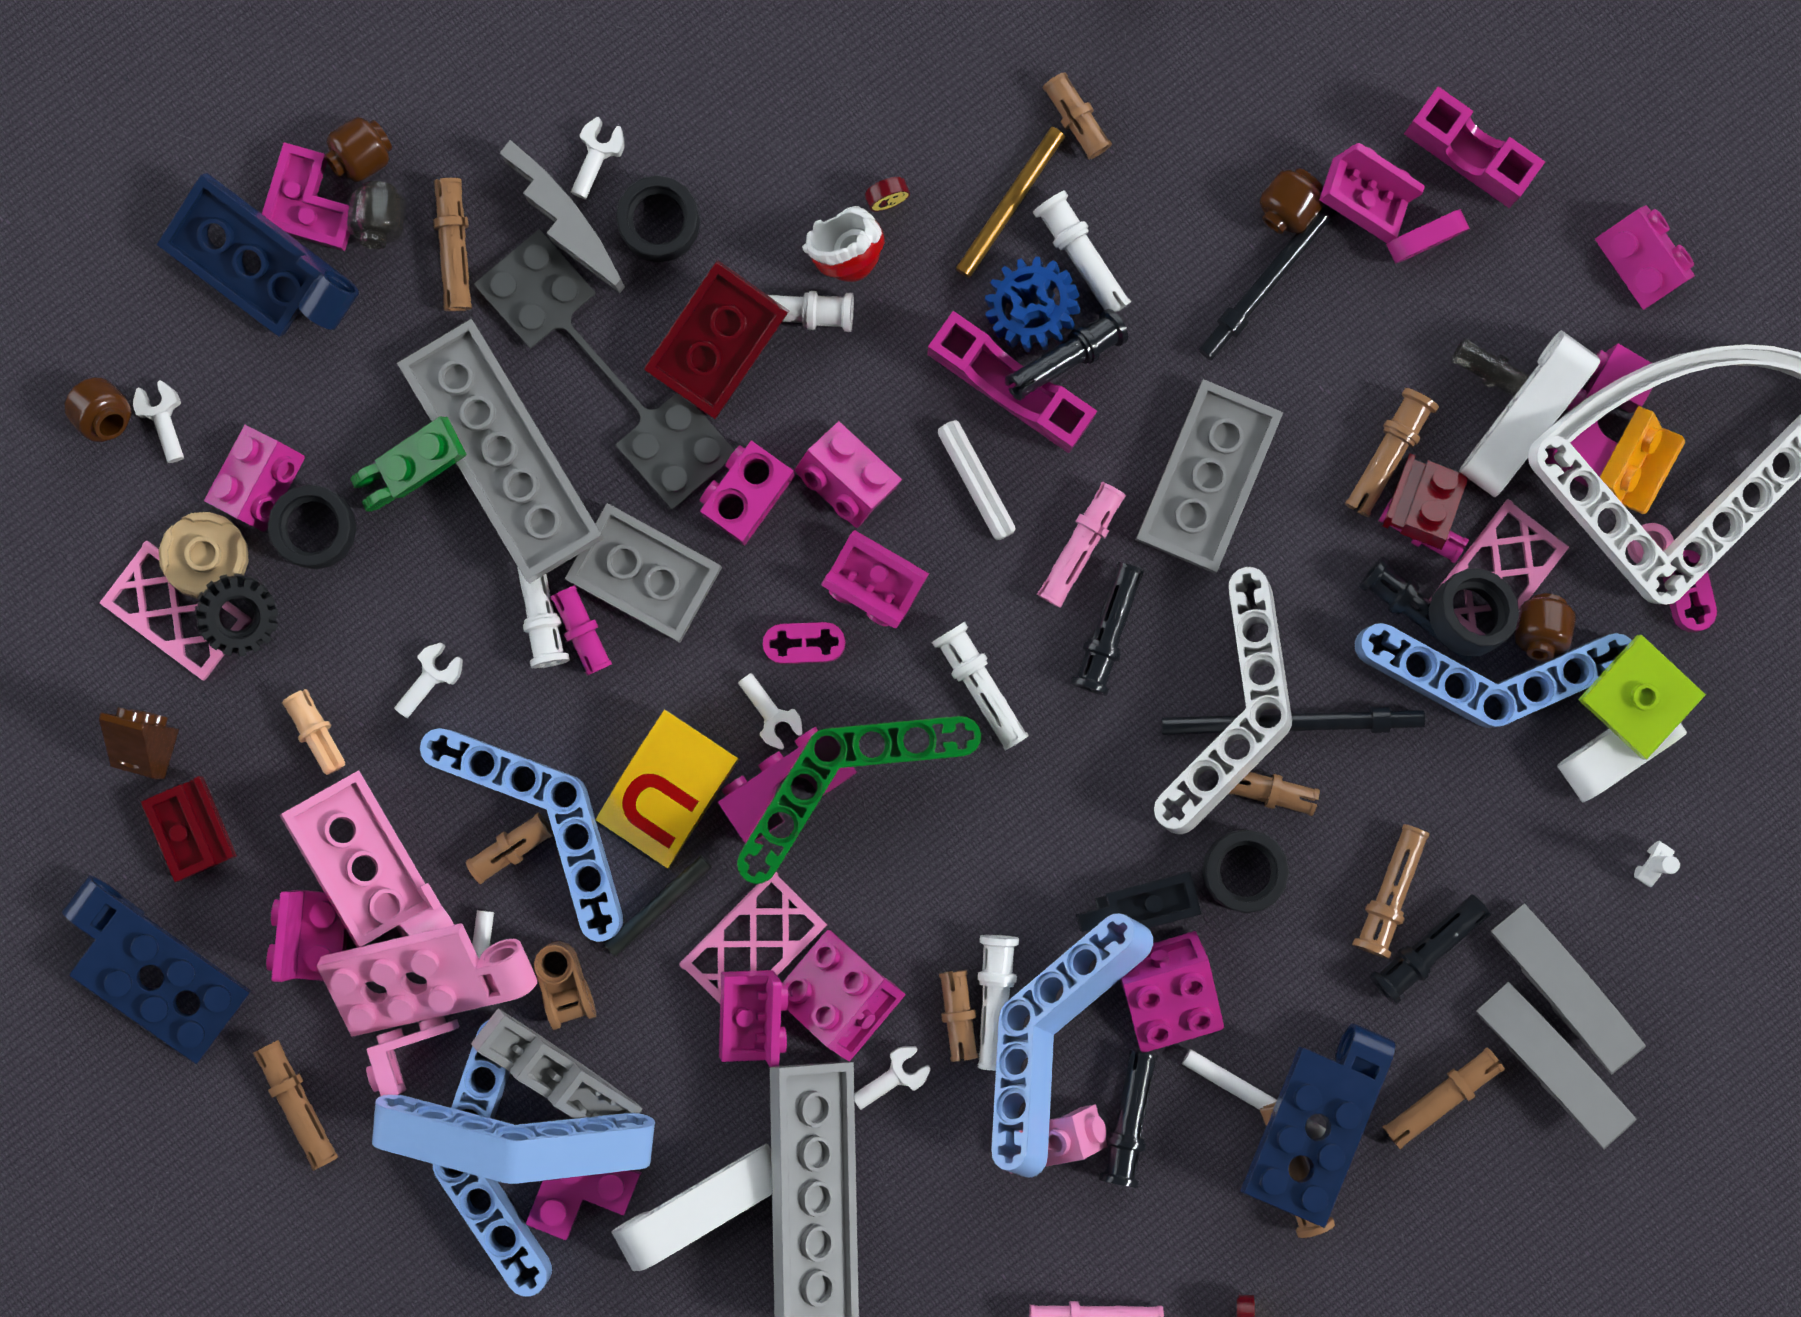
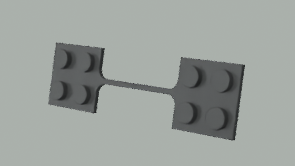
M540 229L474 283V286L530 349L553 330H566L639 412L640 422L637 427L615 446L672 510L725 466L734 449L694 404L676 393L657 409L652 410L643 407L571 324L572 315L596 293Z

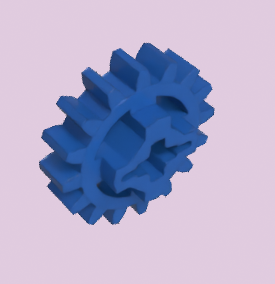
M1035 256L1032 266H1026L1022 258L1017 259V270L1012 272L1008 267L1004 266L1002 271L1005 279L1003 281L991 280L990 284L996 294L985 295L988 307L992 308L985 312L990 324H995L992 328L998 338L1006 335L1005 340L1009 347L1013 348L1021 341L1025 352H1030L1033 343L1039 342L1041 348L1047 350V339L1053 337L1061 343L1064 339L1060 330L1063 327L1074 329L1075 324L1069 315L1080 313L1079 304L1075 301L1080 295L1076 285L1071 284L1073 280L1067 270L1059 273L1060 269L1056 261L1052 260L1045 268L1040 257ZM1055 288L1060 293L1059 306L1052 300L1055 296L1053 291ZM1006 303L1012 307L1010 312L1012 318L1010 321L1006 318Z

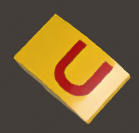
M664 709L595 820L666 868H669L740 759Z

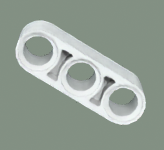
M1680 723L1647 760H1643L1608 729L1562 760L1557 767L1583 803L1599 795L1686 735L1687 731Z

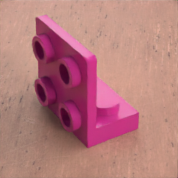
M310 890L282 891L280 893V900H274L271 910L272 926H277L275 944L269 945L266 959L267 970L272 971V981L284 982L295 978L324 981L317 968L321 956L346 951L348 934L325 892Z
M827 930L782 983L786 984L788 989L787 1010L827 1048L849 1062L906 995L895 984L872 968L830 930Z
M1196 931L1153 943L1148 956L1120 979L1126 995L1138 1046L1142 1053L1220 1031L1224 1028L1209 959Z

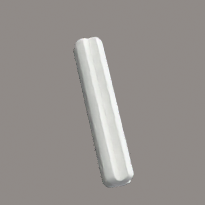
M954 420L944 424L938 429V435L994 539L1001 540L1013 534L1015 525L960 423Z

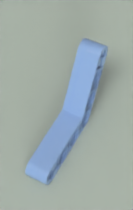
M1384 623L1374 624L1363 629L1357 635L1354 644L1357 656L1364 663L1481 727L1492 728L1504 726L1589 688L1617 656L1611 661L1597 665L1592 658L1607 653L1610 648L1615 647L1620 654L1632 640L1626 635L1618 633L1599 637L1499 683L1490 681L1400 630ZM1381 635L1383 636L1381 644L1384 647L1393 651L1399 649L1402 645L1403 649L1396 656L1384 650L1374 654L1371 652L1374 645L1368 640L1369 638ZM1410 654L1421 656L1425 662V672L1421 677L1412 676L1406 668V661ZM1569 660L1577 663L1581 671L1580 679L1575 684L1567 681L1563 674L1564 665ZM1449 675L1458 676L1463 682V693L1457 699L1449 696L1445 690V681ZM1529 678L1536 680L1541 686V696L1535 702L1530 701L1524 695V683ZM1488 696L1496 697L1502 705L1501 715L1496 720L1490 719L1484 712L1483 705Z
M438 728L426 733L421 740L420 752L427 764L547 809L583 934L596 942L606 941L614 937L623 926V914L588 791L584 783L577 777L452 730ZM447 737V745L449 747L465 751L462 759L442 755L439 760L440 752L434 749L436 741L444 742ZM466 743H468V744L470 745L467 750H466ZM487 751L494 759V768L490 774L482 777L477 774L473 764L478 754ZM522 767L532 769L536 778L534 786L526 792L520 791L514 782L516 772ZM564 782L571 783L575 787L577 794L574 803L568 807L560 806L555 799L556 788ZM575 824L584 826L589 835L587 844L579 850L571 847L567 841L568 830ZM587 866L594 867L601 876L599 887L591 892L583 889L579 883V874ZM606 893L608 901L598 903L601 913L603 915L610 914L612 917V923L606 925L607 933H603L601 927L593 928L591 920L597 917L596 906L591 904L586 907L584 899L597 898Z
M1120 913L1108 916L1002 1007L998 1024L991 1150L992 1158L999 1168L1028 1178L1037 1176L1043 1171L1048 1158L1054 1034L1148 956L1153 946V936L1145 925ZM1097 958L1094 970L1089 973L1091 962ZM1063 987L1062 996L1056 1001V994ZM1030 1014V1021L1027 1027L1023 1029L1024 1020ZM1028 1057L1027 1067L1021 1073L1022 1063ZM1025 1102V1111L1019 1117V1108Z
M487 1020L480 1026L476 1036L479 1034V1032L482 1030V1028L486 1025V1023L489 1020ZM472 1046L451 1108L461 1111L471 1109L480 1116L494 1119L510 1072L487 1057H482ZM487 1067L492 1070L495 1075V1085L492 1089L484 1090L478 1087L474 1078L477 1068ZM433 1164L436 1178L508 1286L520 1296H533L539 1293L551 1277V1262L498 1181L465 1172L454 1173L446 1167ZM480 1188L489 1194L491 1198L489 1209L479 1210L472 1205L470 1193L473 1189ZM504 1225L510 1227L516 1236L515 1244L510 1247L500 1245L494 1236L496 1227ZM523 1246L526 1249L525 1253L511 1263L508 1258L514 1256ZM535 1266L539 1271L535 1280L531 1277L524 1280L521 1277V1272L525 1267L529 1269Z
M383 1095L378 1097L375 1102L372 1145L384 1151L494 1181L519 1184L647 1168L651 1163L655 1120L644 1114L622 1113L514 1125L408 1096Z

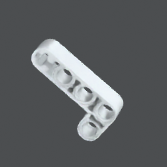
M1562 330L1546 346L1537 361L1539 365L1476 445L1459 470V473H1462L1493 497L1499 495L1527 460L1529 448L1533 442L1554 425L1600 363L1597 355Z
M765 1144L655 1209L643 1212L612 1230L611 1232L632 1271H642L657 1264L772 1195V1163L769 1145Z

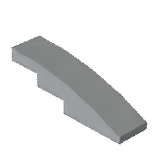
M509 140L499 154L505 164L530 182V185L523 192L527 201L555 222L547 232L550 240L620 294L625 286L600 238L579 208L545 169Z
M1525 903L1491 930L1495 940L1521 967L1522 973L1548 1000L1552 1010L1611 1075L1646 1047L1645 1043L1605 994Z
M1507 982L1476 1011L1477 1015L1502 1039L1515 1057L1540 1081L1541 1086L1604 1150L1637 1120L1578 1053L1510 982Z
M499 1008L471 1043L477 1052L508 1070L516 1080L546 1097L554 1107L574 1119L622 1113H640L642 1111L640 1105L606 1080Z

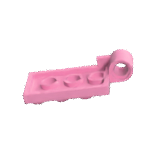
M359 770L279 815L357 948L364 946L394 927L398 929L402 937L454 925L429 883L425 884ZM342 818L352 824L354 834L349 842L338 843L332 839L329 828L333 820ZM365 856L374 862L376 872L371 880L360 881L353 875L352 863L357 857Z
M462 923L321 956L317 964V968L351 1037L515 1000L528 994L537 984V977L519 940L506 939L488 947L478 958ZM415 972L417 975L424 977L427 983H413L407 978L406 973ZM375 982L378 985L384 986L387 992L375 993L367 987L366 983Z

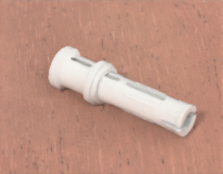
M1063 190L1038 206L1033 211V214L1036 218L1041 217L1055 238L1053 241L1055 248H1059L1060 251L1065 249L1103 309H1111L1118 312L1129 305L1131 300L1127 298L1086 234L1089 232L1087 228L1089 226L1085 221H1079L1066 201L1068 194Z
M809 291V293L804 294V297L768 295L790 311L783 322L803 323V327H806L808 330H815L816 326L842 327L844 332H851L853 293H846L844 297L820 296L816 291Z
M517 567L527 614L523 630L529 633L533 659L530 660L531 668H546L568 662L570 660L569 654L563 651L559 631L562 619L557 613H554L547 574L529 584Z
M963 622L931 643L935 648L940 647L953 668L951 675L958 682L963 680L981 712L1001 741L1004 750H1007L1029 735L1024 731L1005 697L1001 694L985 668V665L988 664L986 661L987 657L984 653L979 654L966 633L968 626Z
M980 935V943L984 945L982 971L978 972L977 978L979 985H983L978 1068L996 1071L999 1015L1002 1007L1009 1000L1010 987H1014V983L1017 980V975L1013 973L1014 947L1019 945V938L1005 935Z

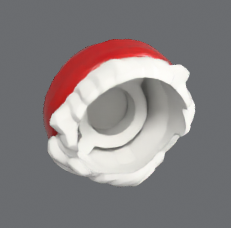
M853 206L825 222L821 220L815 221L813 230L807 233L806 244L802 248L805 253L809 254L816 268L822 274L841 281L856 282L866 278L876 266L885 239L883 230L875 218L867 210L859 206Z

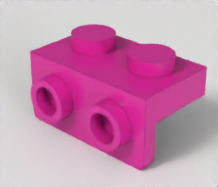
M1356 143L1333 158L1319 200L1385 243H1388L1398 237L1408 203L1421 196L1425 186L1411 177L1408 172L1397 168L1379 156L1373 149Z
M1647 205L1637 209L1595 238L1643 310L1695 276L1690 269L1694 266V262L1689 253L1681 245L1675 247L1666 234L1670 228L1665 218L1658 210L1654 209L1651 211Z
M839 421L807 450L795 468L796 474L802 478L804 484L811 490L816 491L834 508L841 518L847 520L855 528H859L869 514L902 481L892 469Z
M244 425L204 501L264 532L268 528L271 509L279 497L288 491L305 457L283 443Z
M854 530L821 585L828 589L830 595L837 601L844 604L852 603L864 610L873 622L881 626L897 628L909 611L929 573Z
M773 970L721 972L719 1058L722 1062L766 1060L769 1067L779 1066L780 1053H785L787 1048L786 1029L784 1026L781 1027V1011H786L788 1008L787 985L782 984Z

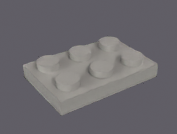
M607 503L595 523L604 539L578 554L565 580L680 643L721 571L722 566Z

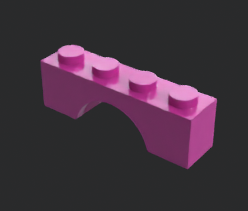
M954 311L928 346V356L1067 453L1071 452L1097 413V410L1067 389L1051 382L1026 395L1022 400L1015 399L1008 389L1016 384L1012 383L1007 386L1005 377L1024 366L1005 353L988 334Z

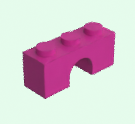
M1438 86L1407 128L1404 135L1510 208L1524 193L1545 161L1511 137L1506 141H1501L1484 133L1471 119L1474 111Z
M1619 343L1607 350V352L1600 350L1597 353L1600 359L1598 367L1592 374L1585 389L1582 388L1566 410H1572L1586 398L1617 379L1652 363ZM1653 388L1634 396L1618 407L1629 413L1636 411L1638 406H1643ZM1598 421L1570 442L1599 477L1618 444L1602 433ZM1549 448L1545 463L1557 464L1563 472L1573 468V466L1561 467L1554 459L1555 453L1558 452L1557 449ZM1581 476L1574 478V480L1588 487L1586 480Z
M817 727L810 729L797 738L794 742L798 748L787 756L783 757L781 752L778 751L761 762L758 767L762 772L748 782L742 775L722 789L725 797L718 801V803L745 843L774 798L777 787L785 780L811 736L818 731ZM826 735L817 740L814 751L819 759L831 761L840 753V746L834 737ZM839 768L823 796L857 774L855 768ZM800 774L796 776L807 779L817 790V782L811 775ZM779 812L773 814L768 820L770 831L785 822ZM759 833L755 840L757 841L758 839L763 837V835Z

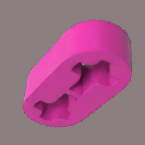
M1461 209L1416 228L1388 242L1386 245L1395 264L1444 243L1470 228Z
M1692 550L1683 551V559L1687 565L1692 564L1695 566L1699 562L1701 556L1697 552ZM1708 571L1679 600L1670 604L1672 617L1675 624L1681 630L1687 632L1702 631L1709 628L1716 619L1717 607ZM1675 572L1668 577H1663L1664 584L1672 575H1676ZM1690 593L1695 607L1702 606L1704 609V615L1698 617L1699 624H1696L1694 618H1686L1685 610L1691 608Z
M827 622L779 624L771 627L763 638L764 652L770 660L779 664L832 662L842 655L846 644L841 629L833 623ZM827 630L830 631L831 638H838L839 643L838 646L831 647L830 654L824 655L820 647H807V640L819 639L822 635L821 631ZM786 632L789 640H802V647L788 648L787 656L782 657L779 656L777 649L770 647V642L778 639V633Z

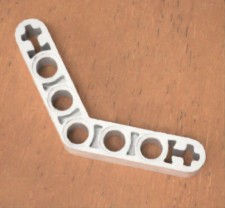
M1244 567L1237 570L1229 581V595L1246 709L1156 800L1154 807L1156 819L1163 827L1175 834L1188 833L1194 829L1288 734L1292 726L1273 591L1266 576L1254 567ZM1254 582L1258 588L1254 590L1255 604L1258 609H1251L1250 603L1244 594L1248 588L1247 584ZM1262 623L1268 626V633L1262 641L1251 642L1246 639V633L1252 625ZM1261 666L1273 667L1275 675L1268 684L1258 685L1253 683V674L1257 668ZM1269 708L1280 710L1281 719L1275 727L1264 728L1259 725V717L1264 710ZM1239 739L1247 740L1250 744L1247 756L1239 760L1229 758L1228 749L1231 743ZM1205 771H1216L1219 776L1216 787L1210 791L1199 790L1197 786L1199 776ZM1187 788L1201 800L1198 805L1184 793ZM1174 803L1179 807L1183 806L1182 811L1185 816L1180 821L1175 817L1171 818L1172 813L1168 810Z

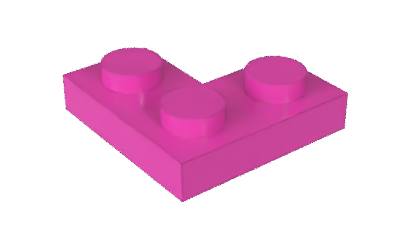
M284 142L262 215L292 237L345 251L357 210L353 206L317 196L327 165L323 153Z
M629 1170L542 1181L526 1225L567 1240L583 1200L624 1216L642 1172Z

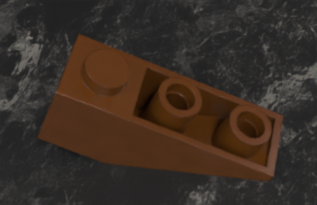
M118 707L116 714L101 712L99 716L110 766L153 779H165L179 729L166 725L168 717L147 711Z

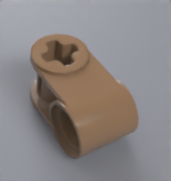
M561 941L546 945L536 955L534 969L541 988L545 1012L552 1029H560L561 1023L587 1016L589 1019L595 1018L596 1009L593 997L584 979L574 948L568 943ZM556 951L565 956L567 969L564 973L554 974L547 969L545 958L549 952ZM573 1002H578L577 1004H574V1005H570V1006L561 1008V1006H563V1005H567V1004H570V1003H573Z

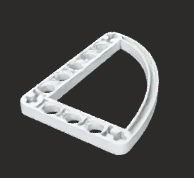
M1763 345L1720 346L1678 354L1644 366L1597 391L1556 421L1529 448V464L1537 476L1644 599L1654 604H1672L1679 600L1801 477V414L1664 551L1570 442L1605 414L1634 396L1663 382L1691 372L1729 365L1758 366L1781 371L1801 379L1800 352ZM1556 448L1558 452L1554 455L1555 461L1561 467L1573 466V468L1563 472L1557 464H1546L1545 460L1548 454L1545 449ZM1779 453L1787 456L1790 464L1789 471L1782 478L1775 474L1772 466L1773 459ZM1577 476L1584 478L1588 484V493L1581 501L1575 500L1570 494V483ZM1749 483H1754L1760 490V499L1753 507H1749L1743 500V490ZM1605 508L1613 511L1616 517L1615 527L1609 533H1604L1600 530L1597 521L1598 515ZM1721 512L1728 516L1731 524L1729 532L1723 537H1719L1713 529L1714 518ZM1633 540L1641 544L1644 552L1642 560L1636 565L1630 564L1625 555L1626 547ZM1691 542L1698 545L1701 552L1699 562L1693 567L1688 566L1683 559L1684 548ZM1675 570L1683 574L1672 575L1665 582L1666 593L1656 591L1660 585L1657 577H1668Z

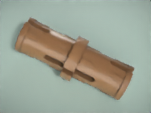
M1066 72L1056 75L1044 84L1043 90L1048 94L1063 117L1061 124L1065 129L1072 131L1089 160L1099 156L1112 146L1111 141L1107 139L1092 115L1093 107L1089 102H1083Z
M1249 772L1241 780V782H1245L1247 785L1238 783L1228 794L1262 801L1267 808L1274 809L1277 805L1313 816L1317 804L1300 800V798L1312 801L1318 800L1320 790L1282 781L1283 777L1277 774L1267 777Z
M538 812L533 818L510 833L504 831L496 836L497 841L473 858L466 860V866L474 879L479 884H482L486 879L510 863L517 865L523 861L522 855L546 839L551 838L554 835L546 819Z
M967 970L939 973L945 1012L941 1013L942 1022H947L951 1051L950 1059L952 1062L961 1061V1059L965 1061L979 1058L972 1019L976 1018V1011L971 1009Z

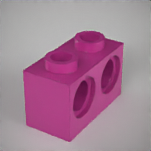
M750 441L746 448L739 445L725 464V467L729 469L720 484L714 480L699 500L704 504L700 510L701 514L744 546L795 477V473L791 468L753 441ZM763 463L769 468V476L763 483L752 484L745 479V472L751 464ZM728 498L740 499L744 504L742 514L732 520L722 517L720 515V506L724 500Z

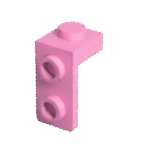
M441 1016L418 1022L420 1031L405 1036L402 1028L377 1035L378 1044L366 1049L371 1066L366 1068L372 1090L374 1092L379 1091L381 1096L399 1095L406 1091L394 1049L455 1030L460 1027L458 1020L446 1022L445 1017Z
M1096 1104L1080 1107L1062 1117L1050 1119L1048 1158L1045 1167L1084 1160L1108 1147L1105 1139V1123L1098 1114Z

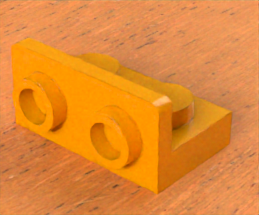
M1638 406L1600 478L1625 507L1641 514H1646L1683 448L1685 439L1680 434L1662 428L1653 411Z

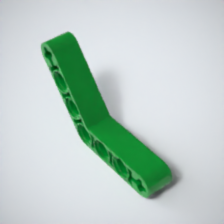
M950 716L818 730L807 742L743 846L737 860L740 875L746 881L753 884L764 883L772 878L839 768L966 756L974 752L980 744L981 732L979 726L968 717ZM958 723H962L963 730L971 731V739L964 741V748L958 749L956 742L943 741L940 742L943 751L935 752L937 738L932 727L934 724H941L939 731L941 734L954 732ZM914 727L923 729L928 736L926 748L918 753L909 752L903 743L905 733ZM870 731L879 733L884 740L882 752L875 757L863 755L859 748L860 738ZM826 735L836 738L840 744V753L831 761L819 759L814 751L817 740ZM800 774L811 775L817 782L815 794L808 799L796 797L791 790L793 779ZM777 812L789 814L794 821L793 830L784 837L773 835L768 828L769 818ZM761 833L770 843L783 846L780 853H776L771 847L765 859L766 864L770 866L767 871L759 869L754 874L749 871L750 862L745 858L748 854L756 856L760 852L764 842L756 841L755 839Z

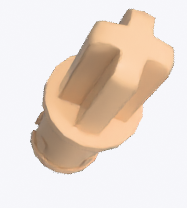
M307 689L300 690L284 699L282 704L300 733L298 736L301 743L307 742L323 773L329 775L345 766V761L328 732L331 724L329 721H324Z

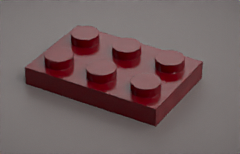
M716 261L644 370L716 419L790 311L723 263Z

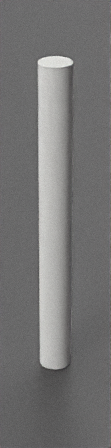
M1191 1049L1182 1062V1065L1259 1110L1263 1106L1277 1101L1275 1098ZM1309 1118L1305 1125L1306 1133L1311 1139L1322 1137L1326 1131V1128Z

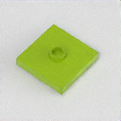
M1636 635L1578 700L1641 759L1647 760L1706 694L1643 635Z

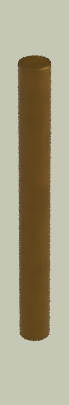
M1054 127L1049 129L957 265L956 270L967 278L972 276L1065 138V135L1060 130Z

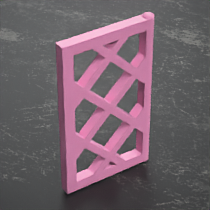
M1507 499L1441 585L1454 574L1469 568V562L1480 548L1490 547L1494 571L1492 573L1497 574L1501 578L1517 575L1527 576L1528 585L1517 598L1519 609L1525 601L1530 599L1568 550L1569 546L1519 509L1511 500ZM1509 513L1519 521L1521 536L1497 539L1496 527ZM1529 530H1531L1535 534L1529 535ZM1544 540L1555 550L1543 566L1533 567L1530 542ZM1522 543L1525 568L1502 571L1498 546ZM1464 590L1466 607L1456 608L1454 613L1467 630L1478 635H1485L1476 626L1475 613L1492 611L1489 605L1474 606L1472 591ZM1461 614H1467L1468 621Z
M145 541L141 549L100 601V604L201 680L205 681L225 654L221 650H215L209 645L210 657L202 668L186 656L185 645L207 642L203 636L183 638L180 614L195 612V606L198 604L179 607L177 589L168 582L165 576L143 579L142 564L151 554L159 560V549L149 541ZM135 576V581H130ZM168 583L171 608L147 611L144 587ZM136 588L139 613L129 614L114 602L122 590ZM229 601L221 607L238 619L230 629L232 631L243 630L252 621L248 615ZM172 615L175 640L165 641L153 632L149 626V618Z
M776 871L770 880L757 884L679 963V966L686 970L720 1004L721 972H724V947H750V971H757V947H783V958L771 969L778 976L827 924L778 876ZM772 882L782 892V908H757V896ZM789 900H790L797 908H789ZM789 914H804L815 926L801 940H789ZM739 915H750V941H724V930ZM757 915H782L783 940L757 941ZM718 947V973H702L692 962L706 948ZM710 980H718V988Z

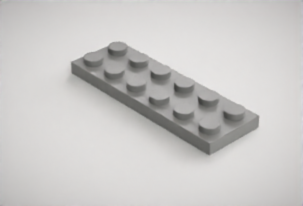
M472 319L397 363L430 420L434 421L439 416L449 418L467 454L456 464L529 584L604 539Z
M839 1061L770 1067L774 1317H859L854 1062Z

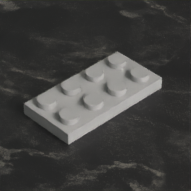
M1203 379L1135 540L1216 574L1284 412Z

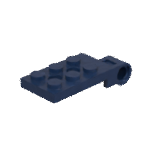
M208 173L200 175L157 243L160 248L278 337L287 332L300 311L315 324L329 330H335L359 295V290L350 280ZM213 223L220 225L226 233V241L222 247L213 245L209 240L208 229ZM247 250L256 252L260 257L261 268L257 274L249 272L243 264V255Z
M89 875L62 911L63 915L71 923L95 939L69 976L195 1064L199 1062L251 992L250 989L144 916L145 912L99 878ZM146 965L159 967L164 975L162 985L158 988L144 986L139 978L142 967ZM189 990L196 993L200 999L199 1010L192 1014L181 1012L176 1006V996L179 992Z
M1352 1023L1341 1037L1335 1061L1308 1049L1298 1047L1240 1192L1325 1228L1393 1060L1395 1042ZM1314 1114H1320L1326 1121V1131L1318 1139H1311L1305 1130L1308 1118ZM1303 1155L1309 1162L1310 1170L1304 1179L1295 1181L1289 1174V1164L1296 1156Z

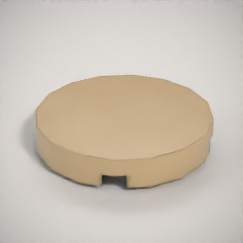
M211 512L190 513L182 517V520L176 522L174 526L171 525L164 533L159 547L160 567L168 582L182 594L198 599L201 592L204 593L209 582L220 580L219 576L227 574L230 577L234 576V573L244 576L249 562L248 545L241 531L226 517Z

